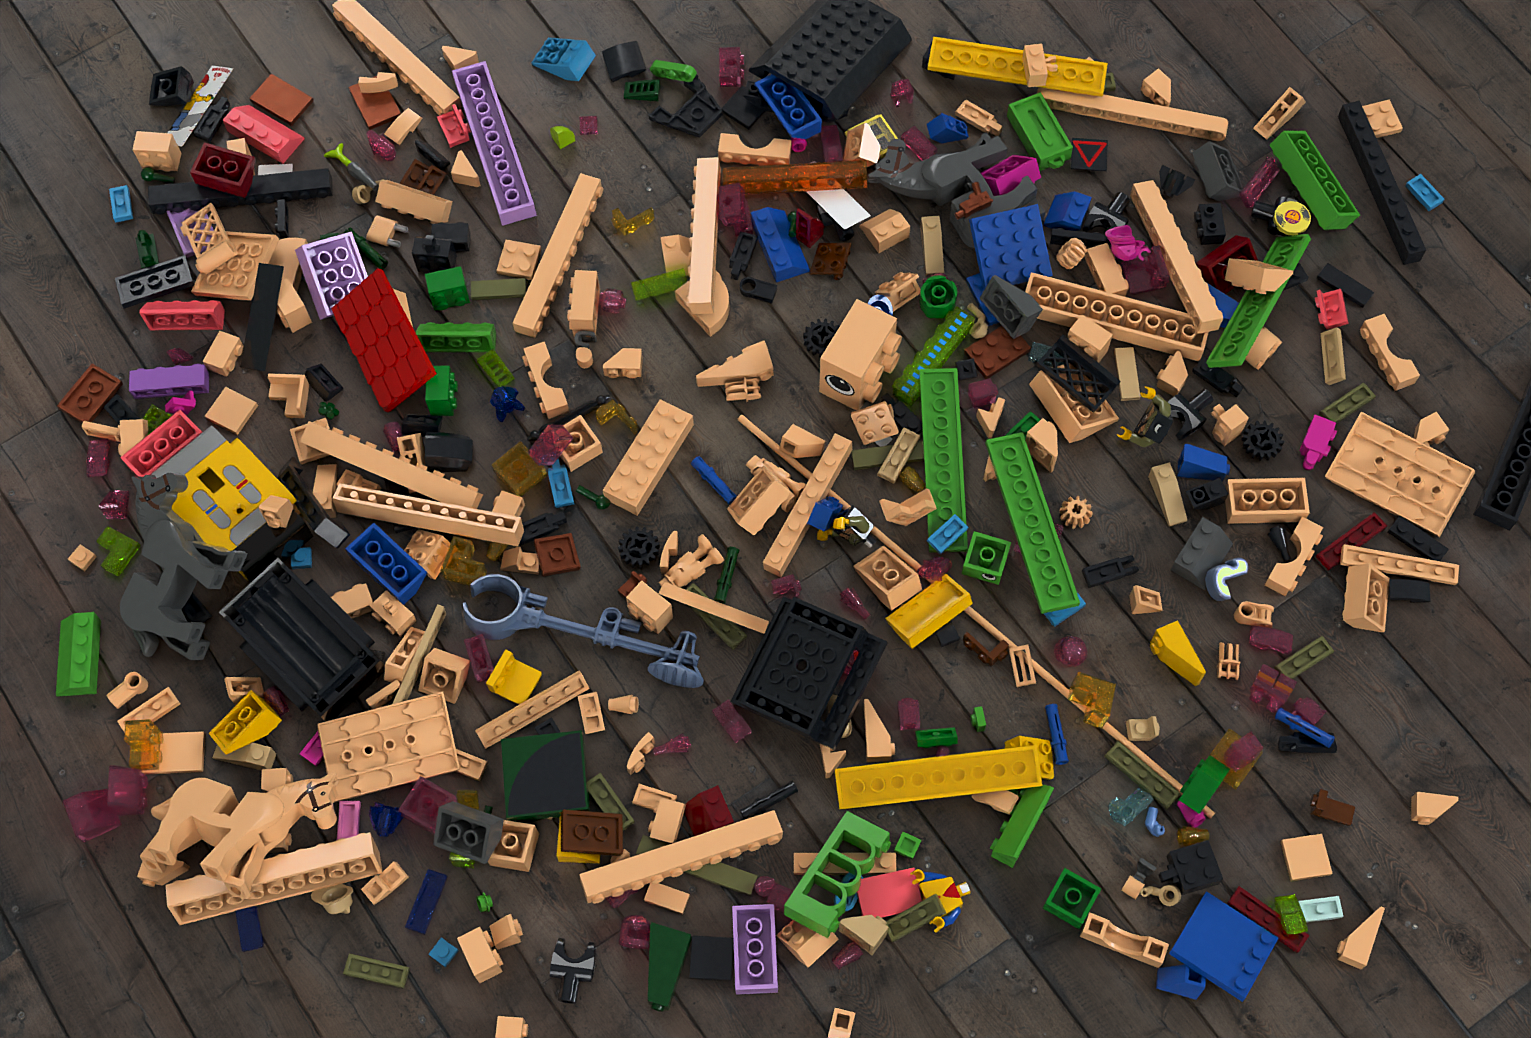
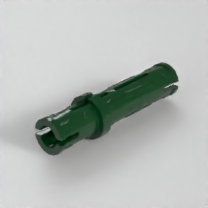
M351 227L348 228L354 236L358 250L379 269L383 270V267L386 268L388 261L365 241L364 237H360Z
M732 546L727 549L721 576L716 583L718 587L714 601L722 604L726 603L728 590L732 587L731 579L740 551ZM731 560L729 572H727L729 561ZM725 578H726V583H725V586H724V590H722L723 583H724V580H725Z

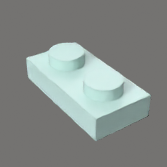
M1339 896L1303 900L1296 903L1301 923L1343 917Z

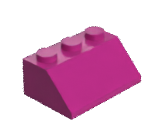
M1012 155L981 172L993 196L1011 192L1020 184L1022 178L1027 175L1033 183L1041 178L1037 159L1019 155Z

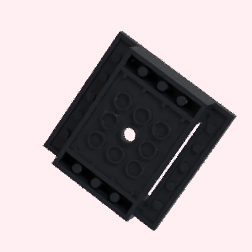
M783 596L730 702L835 750L888 642L868 633L859 624L796 597H793L791 600ZM854 650H856L859 654L825 722H823L820 718ZM802 661H806V669L803 671H799L798 664Z

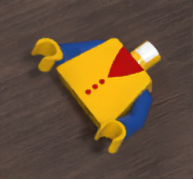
M920 869L911 872L910 875H915L917 878L912 881V884L915 885L922 882L919 884L922 899L925 900L937 894L946 911V914L940 917L937 916L929 922V924H936L937 928L934 932L937 933L941 928L953 924L961 913L963 905L961 897L970 894L968 884L964 882L956 886L953 878L946 877L944 874L923 872Z

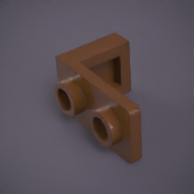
M968 632L963 636L964 645L969 650H974L978 654V658L984 664L988 663L991 667L998 660L1002 661L1008 655L1009 644L1004 639L989 652Z
M1323 789L1312 795L1310 814L1347 826L1352 824L1355 806L1327 798L1328 791Z

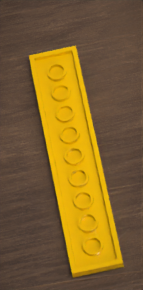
M933 37L927 70L1027 85L1022 59L1024 50ZM1044 53L1045 59L1050 56H1056V62L1050 64H1057L1058 68L1057 71L1053 72L1047 70L1046 85L1037 87L1103 96L1108 63Z
M1037 745L835 769L839 810L1042 786Z

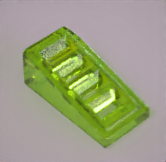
M494 349L478 358L477 362L499 389L515 379ZM491 359L494 360V361H493L492 363H490L489 365L486 364V362H488L489 360H491ZM498 364V367L494 370L490 369L494 365ZM501 369L503 370L502 373H500L499 375L495 376V373H496V372H498V371L501 370ZM504 375H507V376H508L506 379H504V380L501 381V382L498 380V379H500L501 377H503Z
M151 404L143 417L144 420H148V426L153 428L151 431L148 430V435L172 416ZM152 419L156 421L155 425L150 422Z

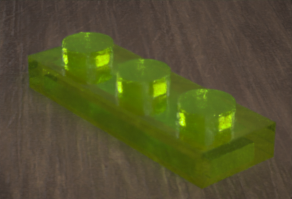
M684 268L631 282L635 300L638 301L675 291L687 282Z

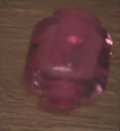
M607 288L605 291H601L599 305L603 311L617 314L621 311V308L625 309L627 298H624L623 291Z

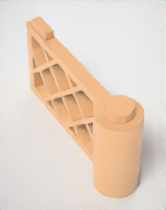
M212 203L181 222L183 226L180 229L191 243L197 257V264L195 266L201 274L205 273L208 275L237 255V251L231 244ZM211 211L209 219H205V215ZM196 222L194 229L189 228L190 224ZM202 222L207 223L204 230H199ZM212 224H217L214 231H209ZM197 234H202L200 240L195 241ZM207 235H212L210 242H205ZM218 236L223 237V240L215 243ZM208 246L206 251L201 254L202 247Z

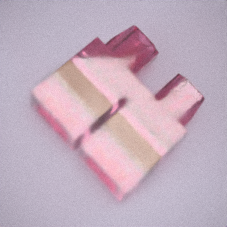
M1263 664L1250 688L1249 700L1259 704L1262 697L1269 700L1266 706L1267 710L1275 713L1285 704L1297 682L1283 674H1280L1276 680L1279 672Z

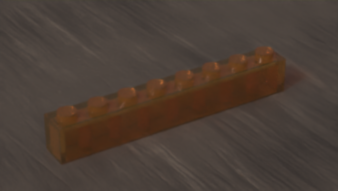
M866 160L723 168L724 196L867 188Z

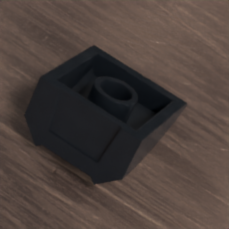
M182 66L153 74L149 105L172 106L192 101L191 94L194 82L191 74Z
M426 433L425 466L428 467L427 471L433 473L434 470L438 472H466L472 463V439L468 436L454 433Z

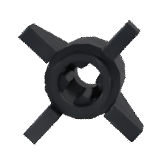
M1162 165L1159 175L1161 189L1164 190L1163 194L1173 198L1174 195L1178 196L1193 186L1196 179L1189 176L1184 179L1185 174L1173 169L1169 173L1171 168Z

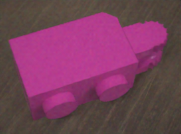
M1314 415L1299 450L1301 455L1305 456L1302 463L1305 470L1313 469L1317 461L1320 462L1323 456L1327 457L1331 448L1328 443L1334 440L1337 433L1334 430L1336 422Z

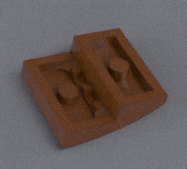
M414 159L399 184L435 195L447 173L432 164L429 167Z

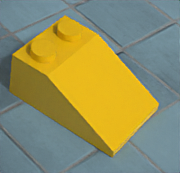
M1178 620L1156 629L1150 642L1153 654H1157L1160 661L1194 686L1199 685L1206 671Z
M250 690L209 732V735L227 755L267 736L278 726L282 719L264 699Z

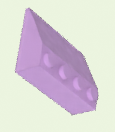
M352 232L305 244L295 250L320 320L334 316L331 308L368 277Z

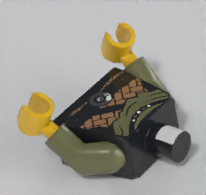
M1147 386L1145 388L1148 390V393L1141 392L1140 394L1143 398L1152 399L1133 431L1134 433L1132 434L1129 429L1122 426L1120 428L1125 430L1124 434H1117L1123 440L1130 439V442L1141 447H1148L1154 442L1160 444L1168 434V430L1173 423L1170 404L1161 396L1156 395L1155 389Z
M853 505L834 519L829 530L824 532L819 529L817 533V539L820 541L828 540V535H831V537L841 536L854 546L863 542L869 548L877 540L870 534L874 525Z

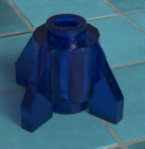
M501 386L496 388L491 395L490 403L496 407V415L500 422L504 421L506 413H510L514 409L525 410L524 405L516 399L519 393L516 388Z
M375 802V806H370L369 810L373 830L377 832V835L383 837L393 834L395 828L404 818L406 808L391 807Z

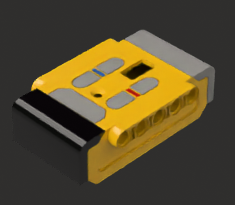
M212 425L151 474L155 475L156 478L166 473H180L186 476L188 487L184 492L177 494L172 510L185 522L191 524L205 543L224 547L229 551H244L248 553L241 571L238 572L250 583L277 558L284 562L314 537L308 525L294 510H292L286 528L280 526L279 528H273L267 524L258 509L263 501L270 495L289 499L293 505L297 501L296 498L238 438L229 443Z

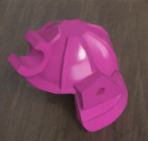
M1128 225L1114 227L1105 232L1107 239L1111 243L1112 253L1123 261L1133 260L1137 256L1143 261L1145 258L1141 253L1143 251L1151 252L1147 246H1144V241L1135 240L1134 236H1132L1131 227Z

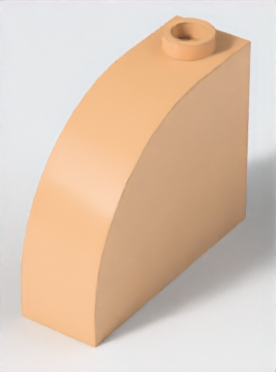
M303 238L280 239L268 264L284 266L282 280L288 278L297 292L303 272L295 250L302 245L308 244V242Z
M717 271L715 273L713 313L691 314L690 307L686 306V296H689L687 282L675 290L677 302L710 337L723 327L729 315V293Z

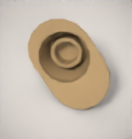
M339 884L315 890L311 894V899L323 905L330 914H348L352 905L351 894L353 888Z

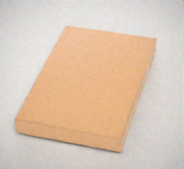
M206 733L144 734L141 773L145 775L203 772Z

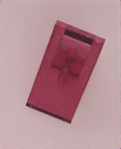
M129 490L109 491L101 501L99 509L107 519H127Z

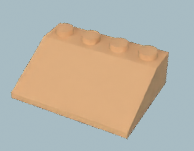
M1068 363L1070 369H1076L1073 365ZM1064 364L1057 366V368H1064ZM1042 370L1029 383L1069 443L1082 440L1119 420V417L1107 400L1093 413ZM1059 373V377L1067 380L1066 373ZM1071 374L1072 380H1079L1078 374ZM1083 375L1084 381H1091ZM1073 385L1075 390L1082 392L1080 385ZM1085 386L1087 392H1094L1092 386ZM1088 397V400L1096 405L1095 397Z

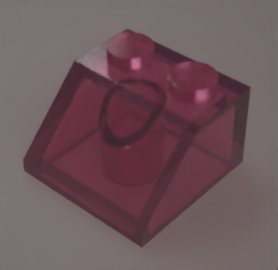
M109 766L107 805L119 816L144 814V807L147 806V797L145 795V788L148 786L147 776L140 769Z
M108 789L81 792L63 800L75 836L83 843L122 825Z

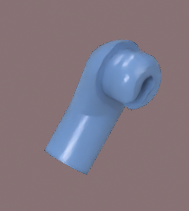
M1149 807L1145 826L1153 836L1159 837L1164 834L1165 828L1156 821L1158 809Z

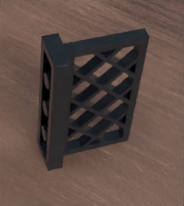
M1064 334L1036 363L1040 370L1093 413L1121 382ZM1054 351L1062 357H1055ZM1043 362H1052L1053 368L1047 367ZM1056 362H1063L1064 368H1057ZM1068 363L1073 365L1076 369H1070ZM1059 373H1066L1067 380L1059 377ZM1071 374H1078L1079 380H1072ZM1083 375L1091 381H1084ZM1073 385H1080L1082 392L1075 390ZM1085 386H1092L1094 392H1087ZM1097 387L1101 388L1106 393H1099ZM1088 397H1095L1096 405L1092 404Z

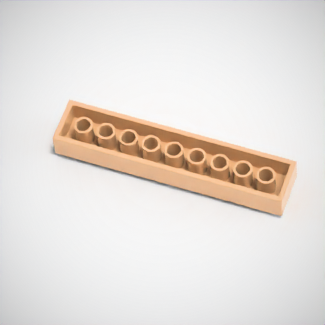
M1032 272L1030 274L1025 292L1031 295L1043 309L1037 319L1072 327L1078 318L1084 315L1113 334L1112 339L1172 355L1178 350L1181 352L1182 357L1195 361H1200L1209 332L1198 334L1188 313Z
M369 832L264 859L259 873L251 885V895L247 900L230 895L223 881L207 877L206 874L196 875L186 880H176L173 883L166 884L167 907L178 924L183 925L383 873L380 852Z

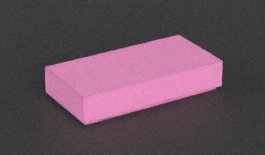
M339 801L337 840L354 837L359 834L360 801Z

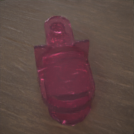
M372 130L366 133L374 155L377 153L387 161H393L396 158L395 147L385 138L384 133L380 136Z
M935 556L930 561L923 560L924 565L917 570L919 578L924 577L933 581H942V575L950 570L952 562L948 558L944 559V557Z

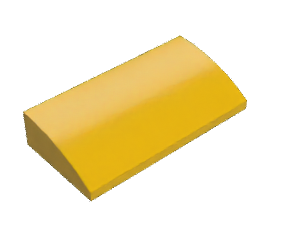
M945 574L885 619L900 638L913 649L972 605L973 602L970 593Z

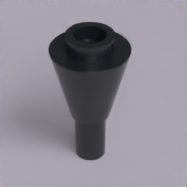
M1279 525L1269 529L1270 533L1267 535L1277 549L1280 550L1284 562L1290 560L1291 557L1287 549L1286 528H1281Z

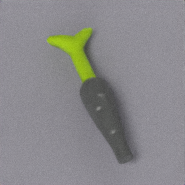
M340 143L335 150L324 154V157L339 159L347 166V171L351 176L368 185L374 191L378 190L379 185L358 162H351L342 154L343 143Z

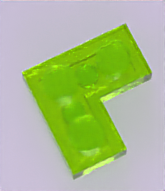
M107 526L96 541L99 545L110 550V553L100 566L119 577L141 545Z

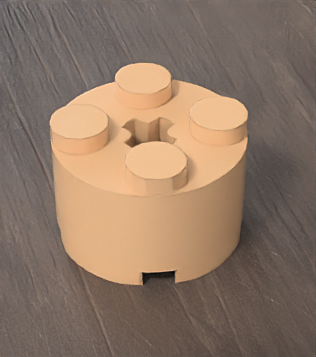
M1263 326L1245 360L1259 370L1281 345L1282 341Z

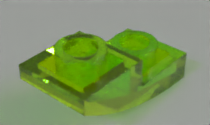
M1296 896L1275 897V906L1281 915V924L1286 933L1299 934L1308 932L1306 920Z

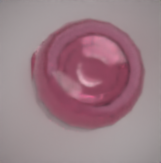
M639 915L625 917L621 923L618 944L627 948L649 949L650 922L645 917Z

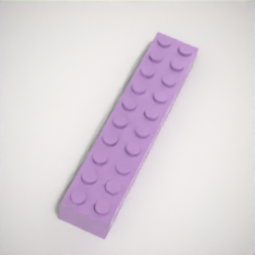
M486 61L452 70L454 82L502 226L537 216L534 202Z

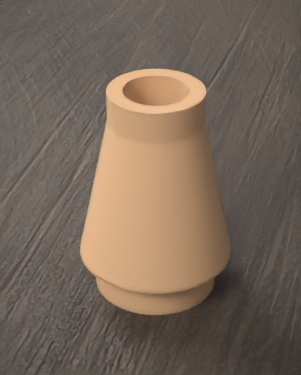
M633 695L609 699L608 709L610 711L627 714L638 712V697H633Z

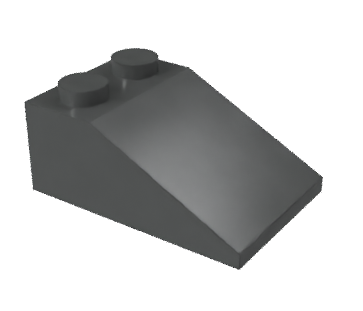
M996 275L992 276L980 296V300L1013 339L1030 331L1043 310L1031 295Z

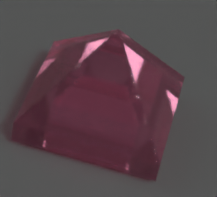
M181 348L167 351L175 365L193 360V357Z

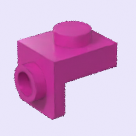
M188 391L183 398L172 397L165 405V411L175 414L181 410L185 415H188L196 405L193 391Z

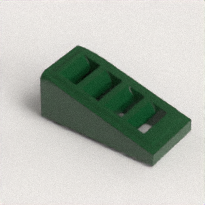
M660 80L625 82L624 99L659 101ZM630 88H633V93H629Z

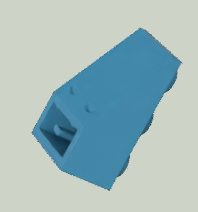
M548 38L535 55L531 64L565 80L579 81L596 55L585 40Z

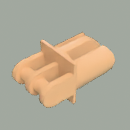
M744 377V381L725 383L726 401L746 399V402H748V400L761 398L759 393L760 386H758L759 379H746Z
M1220 642L1217 678L1222 676L1226 677V679L1232 677L1238 680L1240 665L1239 644H1235L1233 651V645L1227 643L1224 659L1225 644Z

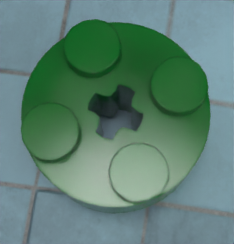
M940 275L928 278L921 287L919 299L920 308L925 313V316L927 318H944L953 313L957 300V287L955 283Z

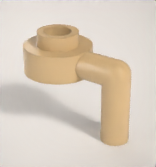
M384 179L375 182L379 185L380 181H384ZM368 185L357 186L352 191V197L357 204L367 203L370 200V192L373 189Z
M970 303L967 309L978 320L971 327L969 333L975 339L983 338L988 332V325L985 323L986 316L973 303Z
M1172 884L1166 885L1161 889L1148 886L1140 891L1143 897L1150 894L1158 896L1160 901L1166 906H1173L1181 899L1179 888ZM1169 891L1174 893V898L1168 896Z

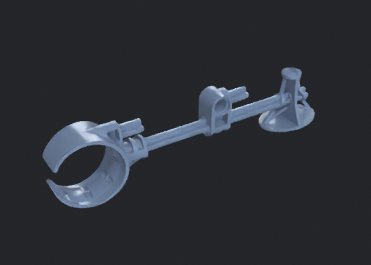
M490 574L480 577L470 584L471 596L473 598L482 592L499 591L510 596L517 604V607L509 616L497 621H483L475 618L469 612L466 602L463 603L464 619L467 626L472 632L482 638L500 640L511 636L520 629H539L540 626H545L590 638L594 644L609 645L612 649L615 646H620L661 657L656 662L649 664L648 671L651 675L663 682L679 687L697 688L703 685L704 679L697 668L700 656L694 653L697 636L692 632H680L674 647L668 648L620 635V629L638 633L641 622L623 618L624 614L615 607L606 608L601 615L598 626L594 628L546 615L542 609L538 611L535 607L527 608V604L545 608L548 597L530 593V588L519 586L508 576ZM683 640L682 649L680 651L676 650L680 641ZM688 643H692L691 653L686 652ZM672 660L676 661V663H668L663 661ZM682 664H687V665L692 666L695 671H693V670H691V669L685 667V666L682 665Z

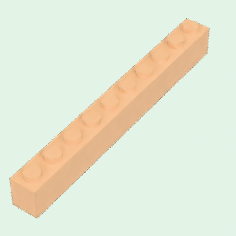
M338 0L332 4L334 17L338 21H342L348 31H353L356 38L360 42L363 41L371 52H375L382 63L386 62L389 69L393 73H397L405 84L408 83L415 94L419 93L423 101L427 105L430 104L439 116L453 111L452 105L454 104L458 110L462 108L460 97L356 0Z
M718 157L697 158V166H694L696 180H693L695 194H692L694 208H691V216L694 220L690 223L693 237L689 239L692 251H689L691 266H688L690 281H687L689 296H686V306L690 307L691 314H707L714 311L721 167Z
M580 173L514 318L513 327L515 332L533 338L536 337L538 332H541L543 327L542 321L549 314L551 301L554 302L557 295L556 290L563 283L564 272L568 271L570 259L576 254L577 243L583 238L585 226L589 225L590 214L596 209L598 197L602 196L603 187L601 186V179Z
M1154 180L1133 184L1130 197L1197 333L1219 330L1220 324L1223 321V314L1218 310L1215 298L1211 296L1208 284L1204 282L1201 270L1197 268L1194 256L1190 254L1187 243L1183 240L1180 229L1176 226L1174 217L1169 212L1167 203L1160 194L1159 187L1156 186Z
M316 420L315 423L308 421L300 440L301 443L439 502L474 509L478 508L483 494L478 493L479 488L469 484L467 487L460 485L462 481L453 477L450 480L443 478L445 474L434 470L431 473L427 471V466L417 463L416 466L410 464V459L401 455L398 459L393 456L394 452L383 448L382 451L376 449L377 445L366 441V444L359 442L361 438L350 434L349 437L343 435L344 431L335 427L330 430L326 428L327 424Z
M339 483L332 498L336 511L339 513L518 546L524 533L521 517Z
M775 810L581 873L579 874L580 882L587 903H599L606 897H617L622 895L624 891L630 889L638 890L643 888L645 884L651 882L656 884L669 876L678 877L684 871L690 869L695 871L708 863L717 864L723 858L729 856L730 858H735L741 855V852L747 850L751 852L756 851L762 845H774L782 839L783 831Z

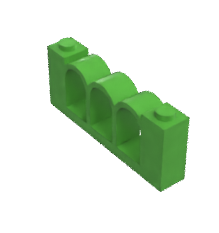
M846 811L785 903L784 915L826 938L830 936L831 932L835 933L840 924L838 917L845 912L847 897L854 895L860 888L861 875L868 873L874 867L875 857L880 858L883 852L886 853L891 845L889 841L890 833ZM845 840L867 852L869 857L863 861H856L839 853L837 849L842 841ZM831 862L853 874L855 879L850 883H841L822 872L827 864ZM816 884L837 895L841 901L834 906H827L807 895L813 885Z

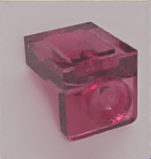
M794 574L771 581L773 594H784L789 589H792L794 596L799 598V591L802 588L799 579L795 580Z

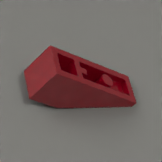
M798 208L796 210V238L808 248H811L824 234V225L818 218H814Z

